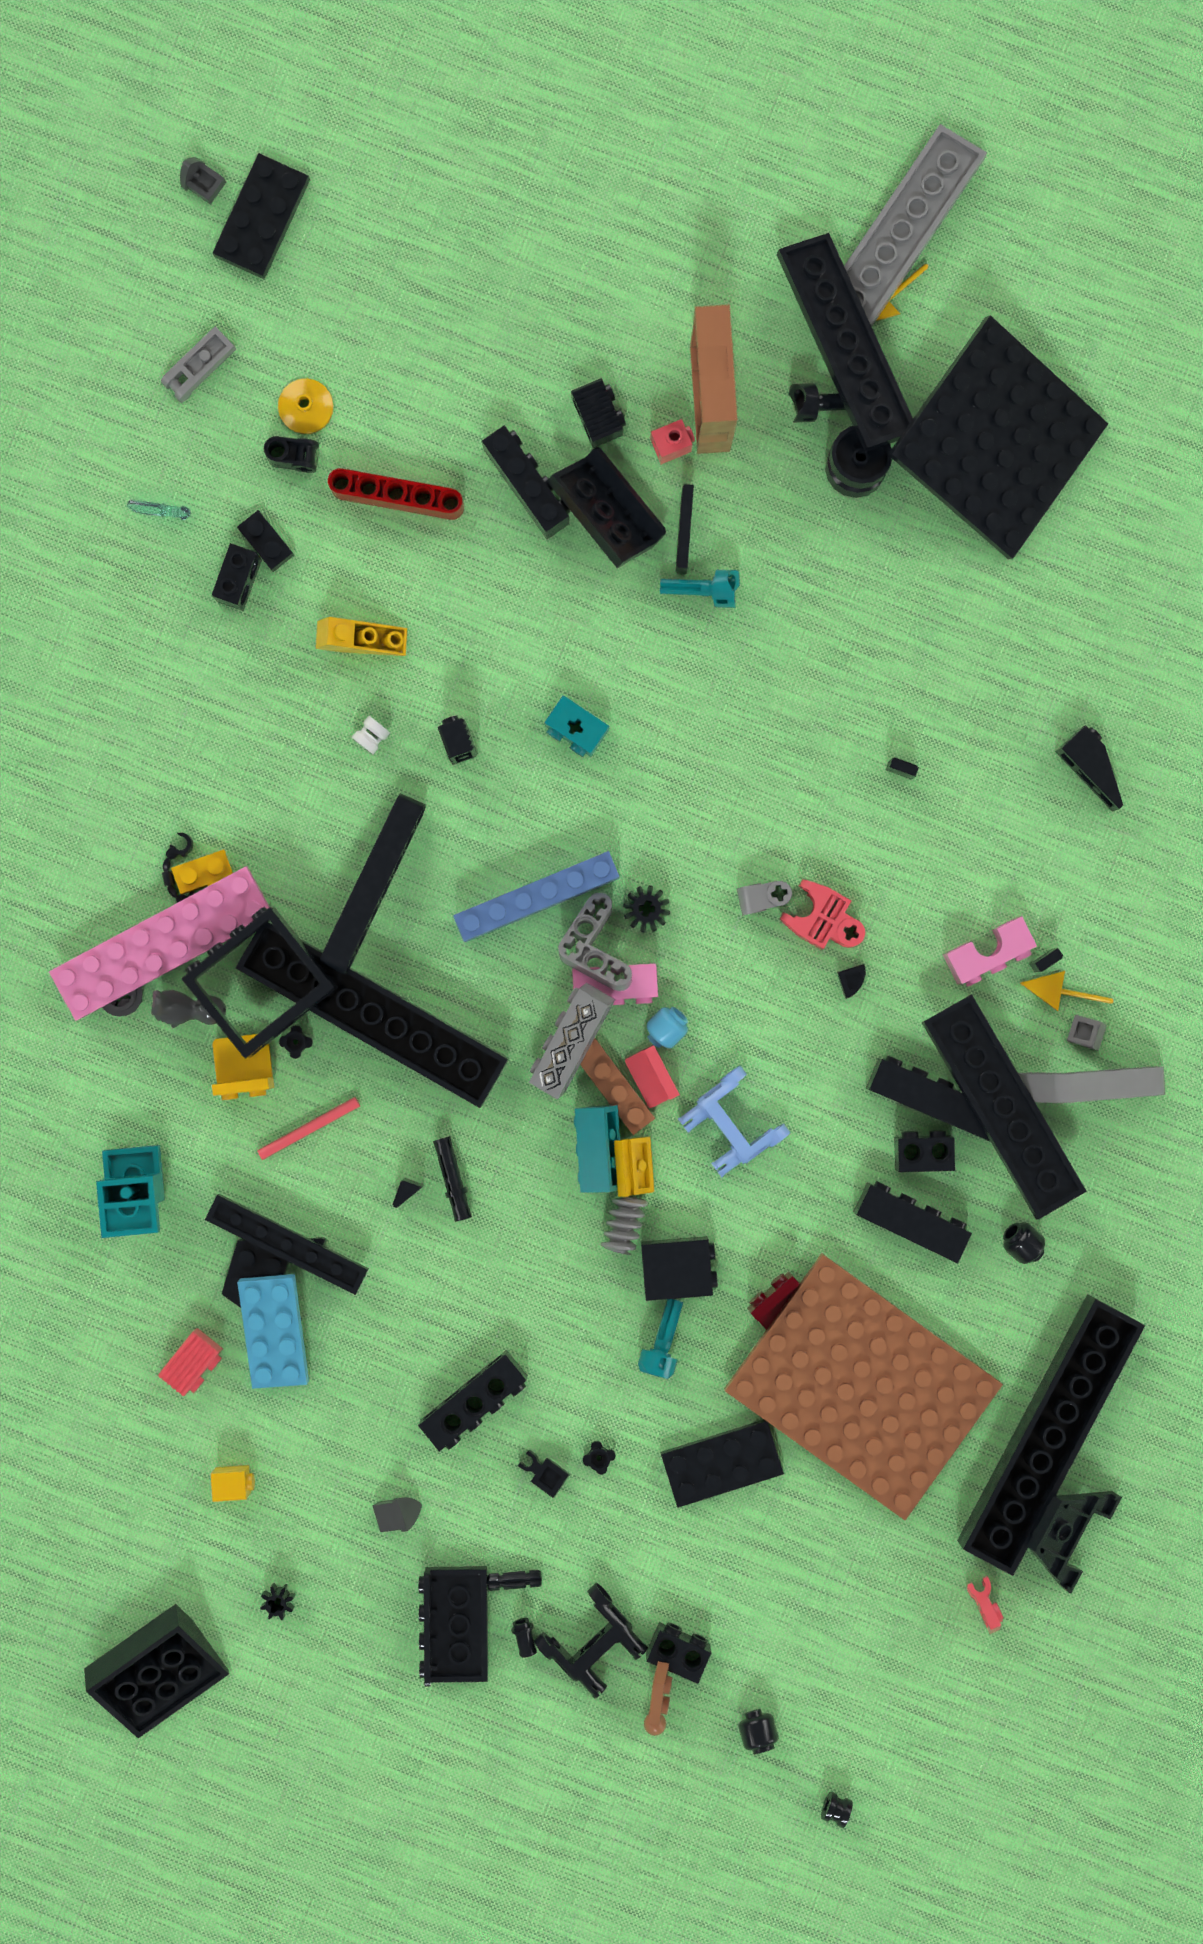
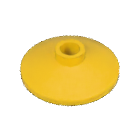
M304 378L291 382L283 389L278 400V412L281 420L290 430L299 434H313L320 431L329 423L333 414L334 407L330 392L323 384L313 379ZM307 399L309 401L308 406L300 407V401Z

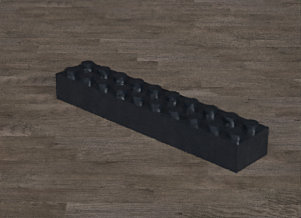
M270 921L256 931L236 966V969L295 1003L320 985ZM300 939L319 962L323 951ZM320 964L338 988L310 1010L311 1012L478 1108L483 1106L510 1058L351 967L348 973L344 975Z
M1087 1294L957 1540L963 1550L1012 1576L1014 1575L1028 1549L1027 1545L1032 1538L1033 1531L1038 1527L1047 1505L1051 1502L1053 1496H1056L1146 1325Z

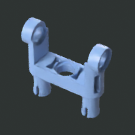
M741 1066L736 1067L720 1080V1083L698 1098L695 1107L678 1118L682 1125L692 1119L683 1126L688 1133L705 1119L709 1118L710 1120L712 1118L732 1144L728 1152L711 1163L721 1177H724L726 1173L741 1162L742 1164H747L769 1146H775L790 1134V1131L783 1123L774 1130L770 1128L749 1144L717 1101L739 1085L738 1082L747 1075Z

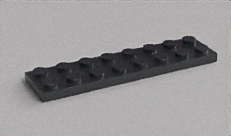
M826 233L780 248L777 252L779 262L864 451L868 452L897 442L913 420V417L830 234Z
M973 995L967 996L923 1021L922 1024L1035 1219H1041L1087 1192Z

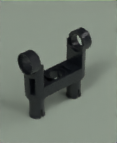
M595 1583L587 1592L596 1603L594 1605L595 1608L609 1623L575 1655L571 1656L554 1637L550 1638L544 1632L534 1640L539 1651L547 1659H553L573 1681H579L591 1693L594 1699L599 1696V1691L602 1694L607 1687L591 1669V1666L615 1643L619 1642L635 1660L641 1657L640 1653L643 1655L648 1649V1646L632 1631V1624L612 1604L611 1597L598 1583Z

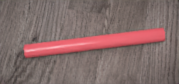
M353 1097L257 1150L260 1158L264 1160L360 1107L357 1098Z

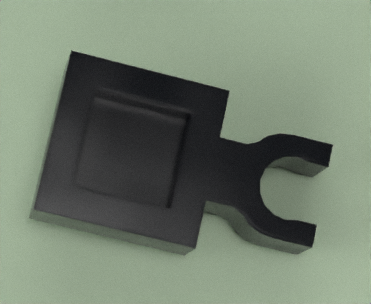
M528 1450L526 1454L532 1458V1465L526 1466L523 1462H520L518 1466L524 1471L533 1472L535 1476L531 1482L549 1496L555 1498L570 1476V1473L550 1458H546L542 1464L538 1456L531 1450Z

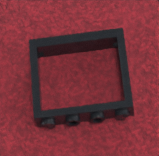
M263 907L251 916L253 921L246 927L242 924L229 934L230 940L225 944L219 942L207 952L209 957L202 962L197 960L185 969L187 974L181 978L245 1059L254 1056L338 988L277 909L272 907L268 909ZM270 921L320 985L246 1043L198 983L197 979Z

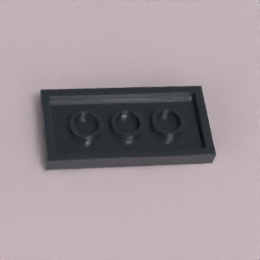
M258 153L213 250L214 257L265 280L310 182L309 176Z
M764 1419L660 1452L677 1508L784 1474L768 1422Z

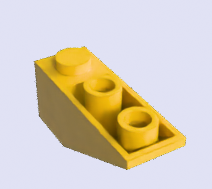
M326 617L317 621L316 649L342 653L406 656L407 628L336 617Z

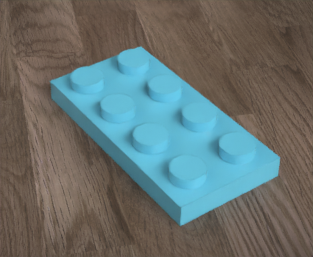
M295 1274L240 1278L237 1283L252 1389L307 1385L309 1375Z

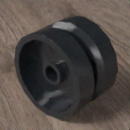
M854 427L846 428L839 433L827 456L825 465L827 480L836 491L844 496L853 498L868 496L878 489L891 466L892 458L888 456L892 449L891 444L865 452Z

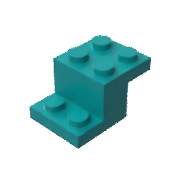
M160 1145L103 1150L104 1179L96 1181L101 1238L160 1232L158 1203L165 1200Z

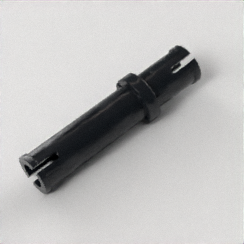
M451 1137L435 1140L433 1144L447 1190L445 1196L449 1198L454 1221L458 1222L471 1218L472 1214L465 1194L467 1193V1188L463 1186Z

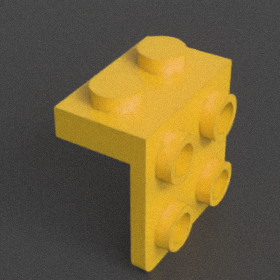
M257 1034L244 1035L241 1037L247 1043ZM228 1037L213 1041L212 1046L217 1084L212 1085L213 1096L221 1095L222 1100L239 1098L238 1093L249 1092V1097L266 1095L267 1089L274 1088L269 1043L254 1056L245 1059Z

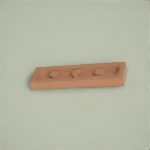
M594 1039L580 1065L609 1104L618 1105V1116L634 1135L653 1121L655 1117L598 1041Z

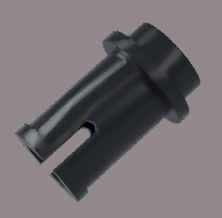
M528 1618L515 1620L511 1628L512 1633L516 1636L519 1655L522 1658L530 1657L537 1653L531 1631L533 1623L529 1622Z

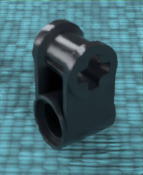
M273 436L265 442L264 453L269 464L273 467L304 473L316 472L317 467L314 465L316 449H319L317 441L304 438L294 439ZM276 447L285 449L284 454L277 458L271 456V451Z

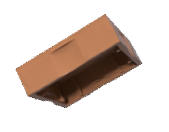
M730 305L695 307L693 329L690 340L697 454L730 452L737 424Z

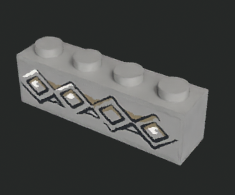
M588 983L579 989L574 988L567 1000L570 1003L567 1012L562 1011L555 1023V1026L558 1027L554 1036L549 1035L542 1047L545 1050L542 1059L538 1057L530 1070L533 1076L529 1083L557 1100L569 1087L615 1002V999Z

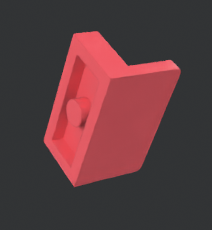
M654 1045L625 1059V1063L649 1108H653L668 1099L671 1100L680 1095Z

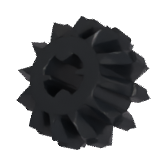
M650 885L647 888L646 895H644L641 886L637 887L638 898L633 893L628 894V898L634 904H623L624 908L633 909V912L626 913L624 918L629 919L634 916L636 919L631 923L630 927L635 928L638 922H641L640 932L642 933L646 931V924L648 923L652 932H655L657 930L654 923L655 920L660 925H665L666 922L659 916L660 914L670 915L669 910L661 909V906L669 904V900L664 899L659 902L658 899L662 896L663 891L659 890L654 897L651 895L653 886ZM645 902L652 903L650 907L654 906V912H650L648 917L641 915L643 911L639 912V906H644Z

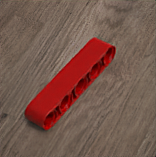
M343 468L333 470L328 476L329 488L333 495L340 500L449 520L459 518L464 512L462 496L457 490ZM340 479L349 481L348 486L342 490L335 488L336 482ZM367 484L376 486L375 491L370 495L362 493L363 487ZM401 489L403 491L402 497L397 500L391 499L389 495L392 490ZM421 494L431 496L430 501L425 505L417 503V498ZM448 499L458 501L457 507L452 510L446 509L444 503Z

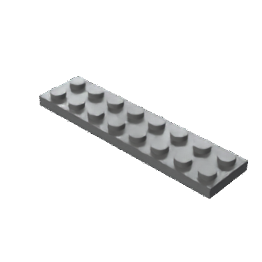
M941 124L844 266L871 327L986 158V151Z

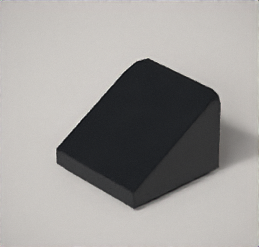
M407 1178L401 1180L392 1204L393 1207L398 1208L424 1185Z

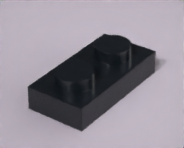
M259 510L237 526L238 530L272 572L276 571L294 556L293 552Z

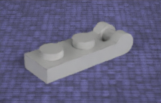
M215 326L162 377L161 383L167 389L171 388L175 392V398L182 403L191 396L192 392L236 348ZM184 374L188 380L181 384L178 379Z

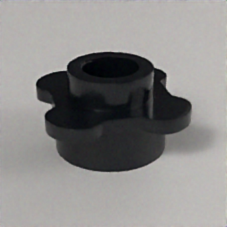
M294 1025L289 1033L280 1037L279 1044L290 1052L291 1058L297 1059L301 1056L303 1050L312 1046L313 1040L311 1037H306L300 1026ZM295 1039L298 1040V1044H297V1045H295V1044L293 1043V1041H294Z
M594 1441L591 1444L589 1453L583 1456V1464L590 1466L598 1474L602 1475L607 1472L610 1461H613L616 1455L614 1450H608L603 1447L600 1441ZM600 1455L602 1459L597 1460L596 1457Z

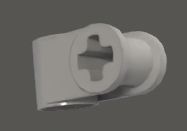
M784 881L759 883L736 888L742 916L785 905L792 897L791 887ZM777 885L780 886V889L786 890V895L782 896L783 901H778L777 897L772 898L771 892L775 891V886Z

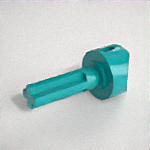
M717 569L713 580L661 579L660 594L712 596L715 607L736 608L735 591L740 586L739 571Z
M667 1299L655 1339L654 1349L641 1350L638 1361L641 1372L669 1379L674 1374L678 1360L672 1358L668 1352L671 1348L683 1302Z

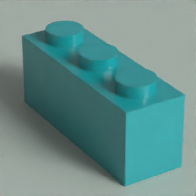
M618 1105L576 1108L574 1126L577 1135L576 1154L579 1163L578 1182L580 1184V1192L617 1191L614 1140H620Z

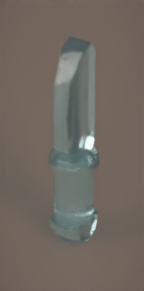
M129 500L127 503V507L130 510L146 515L181 518V520H185L191 515V511L186 506L178 507L166 505L165 503L159 504Z

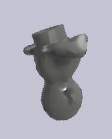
M158 990L153 991L151 1014L158 1021L170 1024L172 1028L189 1020H198L207 1025L217 1024L199 1000H192L186 994L175 990H165L162 993ZM210 996L221 1012L226 1015V1005L215 996Z

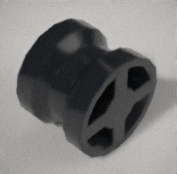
M829 1792L822 1807L821 1819L827 1822L832 1820L836 1822L837 1826L844 1828L849 1821L853 1801L848 1798L840 1799L836 1793Z

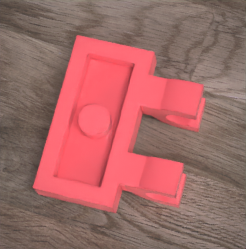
M987 1576L982 1579L984 1591H977L973 1583L967 1585V1591L971 1598L975 1600L989 1634L1000 1630V1622L1004 1618L998 1604H991L988 1598L991 1592V1582Z

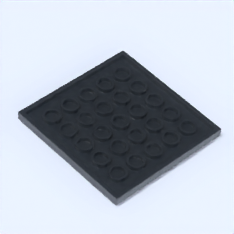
M989 315L980 323L888 453V456L1007 559H1013L1105 430L1108 423Z

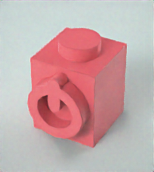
M682 419L653 430L650 434V440L660 464L690 453L692 451V442H695L690 426L685 427Z

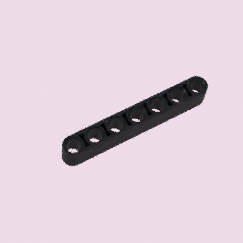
M399 794L324 948L319 964L344 975L348 973L422 819L426 804L404 794Z

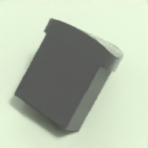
M197 157L187 158L182 163L180 171L181 187L186 191L189 189L211 205L226 184L225 178L205 165V162Z
M409 1497L379 1501L372 1505L380 1532L409 1531L417 1521L422 1508L421 1502Z

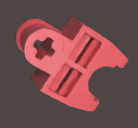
M804 879L800 882L799 887L808 892L807 896L813 902L811 914L806 917H792L783 912L779 918L798 937L820 950L825 948L829 939L843 947L851 948L859 945L865 937L863 924L845 913L851 903L850 899L829 887ZM836 900H838L837 903L835 904L834 908L832 909L830 915L827 917V914L829 913L830 909L832 908L834 902H835ZM823 922H825L824 925H823V927L821 928L819 934L817 935L816 939H814V937H815L816 933L818 932L820 926L822 925ZM852 926L855 928L853 933L857 936L847 940L845 939L846 933L843 930L844 928L849 929Z

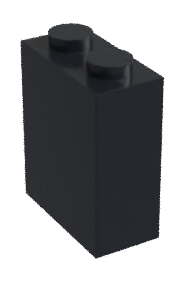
M707 1236L641 1241L646 1301L713 1296V1288H718L716 1271H711L710 1260H715L714 1243H709Z

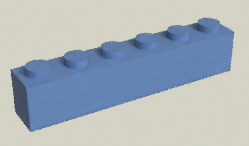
M607 851L453 915L463 941L468 942L611 883L620 877L610 852Z

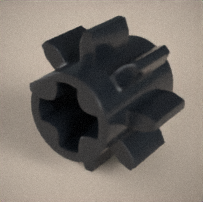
M272 1583L270 1587L271 1593L268 1591L262 1593L261 1597L266 1602L261 1605L260 1610L266 1609L269 1613L268 1619H271L273 1616H279L283 1620L285 1610L288 1612L293 1611L295 1606L289 1602L294 1599L296 1594L289 1593L287 1590L288 1584H285L283 1587H277L275 1583ZM277 1597L281 1599L280 1605L274 1603Z

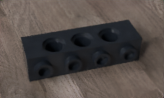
M505 1350L423 1417L418 1426L439 1452L445 1447L449 1450L461 1440L459 1435L468 1429L469 1432H472L483 1422L481 1417L487 1412L494 1414L505 1404L502 1401L510 1394L513 1397L519 1394L526 1387L524 1382L527 1381L528 1375L511 1354ZM492 1379H500L504 1383V1388L500 1391H494L490 1388L489 1382ZM472 1396H476L481 1399L483 1405L480 1408L474 1409L468 1405L467 1400ZM455 1414L460 1418L461 1423L458 1426H450L446 1422V1416Z

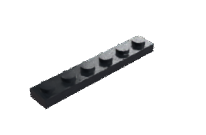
M217 1194L205 1218L206 1221L354 1295L357 1294L369 1268L221 1194Z

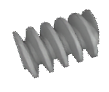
M635 1196L612 1200L619 1208L609 1211L616 1219L606 1222L613 1230L604 1232V1235L610 1239V1242H601L602 1247L626 1255H631L628 1251L636 1250V1244L630 1240L639 1239V1234L633 1229L642 1227V1223L636 1218L645 1216V1212L639 1209V1207L647 1206L648 1202Z

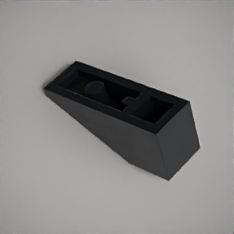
M1085 725L1078 729L1055 752L1112 812L1119 810L1123 806V802L1106 747L1101 742V735L1094 728H1088Z

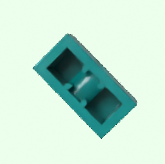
M564 695L544 722L545 727L548 728L546 732L548 735L559 742L562 738L571 743L569 748L581 757H584L585 754L590 757L593 755L610 727ZM577 723H580L582 733L575 732L571 734L569 725L575 726Z

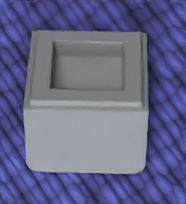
M1075 1015L1067 1041L1098 1051L1106 1030V1024Z

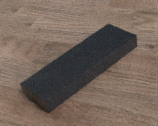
M684 484L681 495L676 572L678 574H687L694 491V485Z

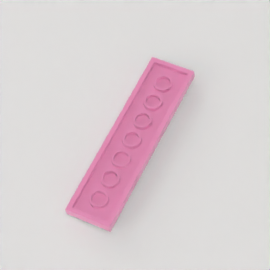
M246 866L50 970L49 974L73 1018L77 1021L204 954L219 942L224 943L230 940L229 934L242 924L246 927L253 921L251 916L263 907L268 909L270 906L249 867Z

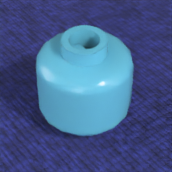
M667 1007L661 1008L647 1022V1030L649 1032L647 1037L658 1048L661 1046L673 1048L687 1034L688 1027L686 1024L688 1020L675 1007L670 1009Z

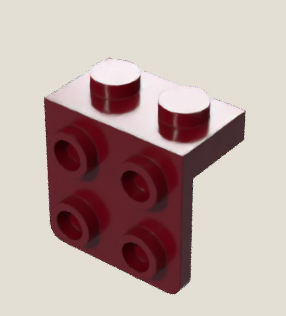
M789 1271L785 1275L782 1273L771 1282L772 1286L766 1292H760L754 1296L749 1302L751 1305L747 1307L751 1315L766 1330L800 1285Z

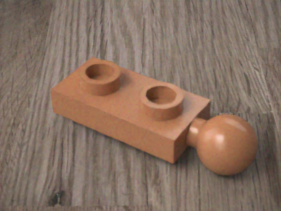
M663 1662L657 1663L652 1686L650 1712L644 1720L645 1730L653 1736L664 1732L666 1720L662 1714L667 1715L670 1697L665 1696V1694H670L673 1677L668 1676L669 1664Z

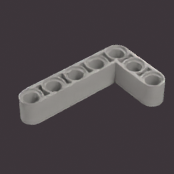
M1162 1066L1068 1073H1018L1034 1102L1073 1103L1165 1095L1164 1067Z

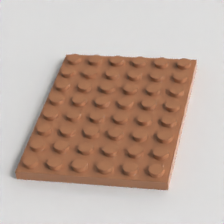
M821 1253L724 1390L853 1484L906 1520L1003 1384Z

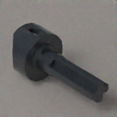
M814 383L792 384L790 387L789 396L797 412L793 423L815 422L819 411L846 410L839 393L819 394Z

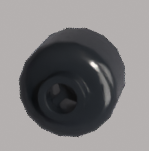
M1026 1222L1014 1223L1004 1232L1003 1247L1019 1263L1028 1264L1041 1259L1044 1254L1045 1238L1031 1224Z
M761 1709L746 1712V1719L742 1720L738 1725L744 1748L752 1751L753 1755L774 1749V1744L778 1741L779 1735L773 1716L769 1713L762 1714Z

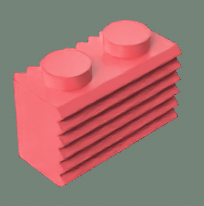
M196 1328L158 1376L182 1396H185L189 1391L195 1393L204 1382V1379L201 1377L207 1368L212 1371L221 1361L222 1357L219 1356V1353L223 1348L200 1329Z

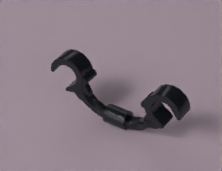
M182 832L177 833V835L187 840V846L183 850H178L175 846L170 845L166 852L167 857L163 862L164 872L162 873L164 885L167 887L169 894L176 898L177 903L196 893L191 891L188 896L178 895L173 887L175 885L174 875L172 871H169L171 859H175L178 855L187 857V854L193 848L192 838Z

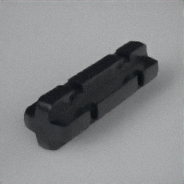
M530 1570L529 1573H525V1571L507 1572L499 1576V1573L487 1576V1587L490 1591L500 1590L501 1587L504 1590L526 1588V1585H530V1588L542 1585L540 1570Z

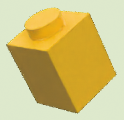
M249 1465L216 1467L211 1473L212 1502L246 1500L255 1488L254 1473H250Z

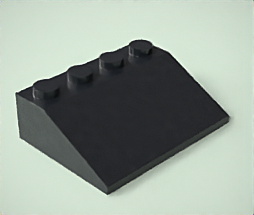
M175 1604L84 1668L86 1692L132 1734L140 1738L229 1675V1670L195 1622Z

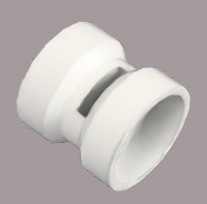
M368 716L363 722L364 727L356 731L351 738L374 755L378 750L380 741L386 740L390 732L372 717ZM368 729L371 733H373V734H374L376 737H378V738L375 739V738H374L371 734H369L366 730Z

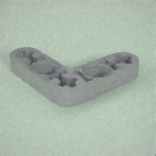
M595 893L587 900L558 946L559 957L566 965L616 991H623L628 989L632 983V970L630 967L591 946L612 913V900L604 893ZM601 903H604L605 909H599L596 919L592 917L595 913V905L599 906ZM583 923H588L594 929L590 934L584 935L578 931V927ZM576 938L578 940L576 953L572 952L570 955H567L566 948L571 949L575 944ZM592 958H599L603 961V966L600 969L593 970L588 967L587 963ZM608 965H611V972L607 971ZM623 972L625 980L619 979V981H615L614 974L619 975Z

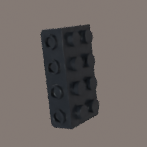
M599 447L592 449L587 457L552 474L547 480L556 494L562 499L616 568L652 549L666 534V529Z
M487 1566L426 1567L424 1576H419L418 1582L419 1594H424V1604H419V1622H424V1632L419 1633V1650H424V1661L419 1663V1678H424L425 1687H431V1683L488 1682Z

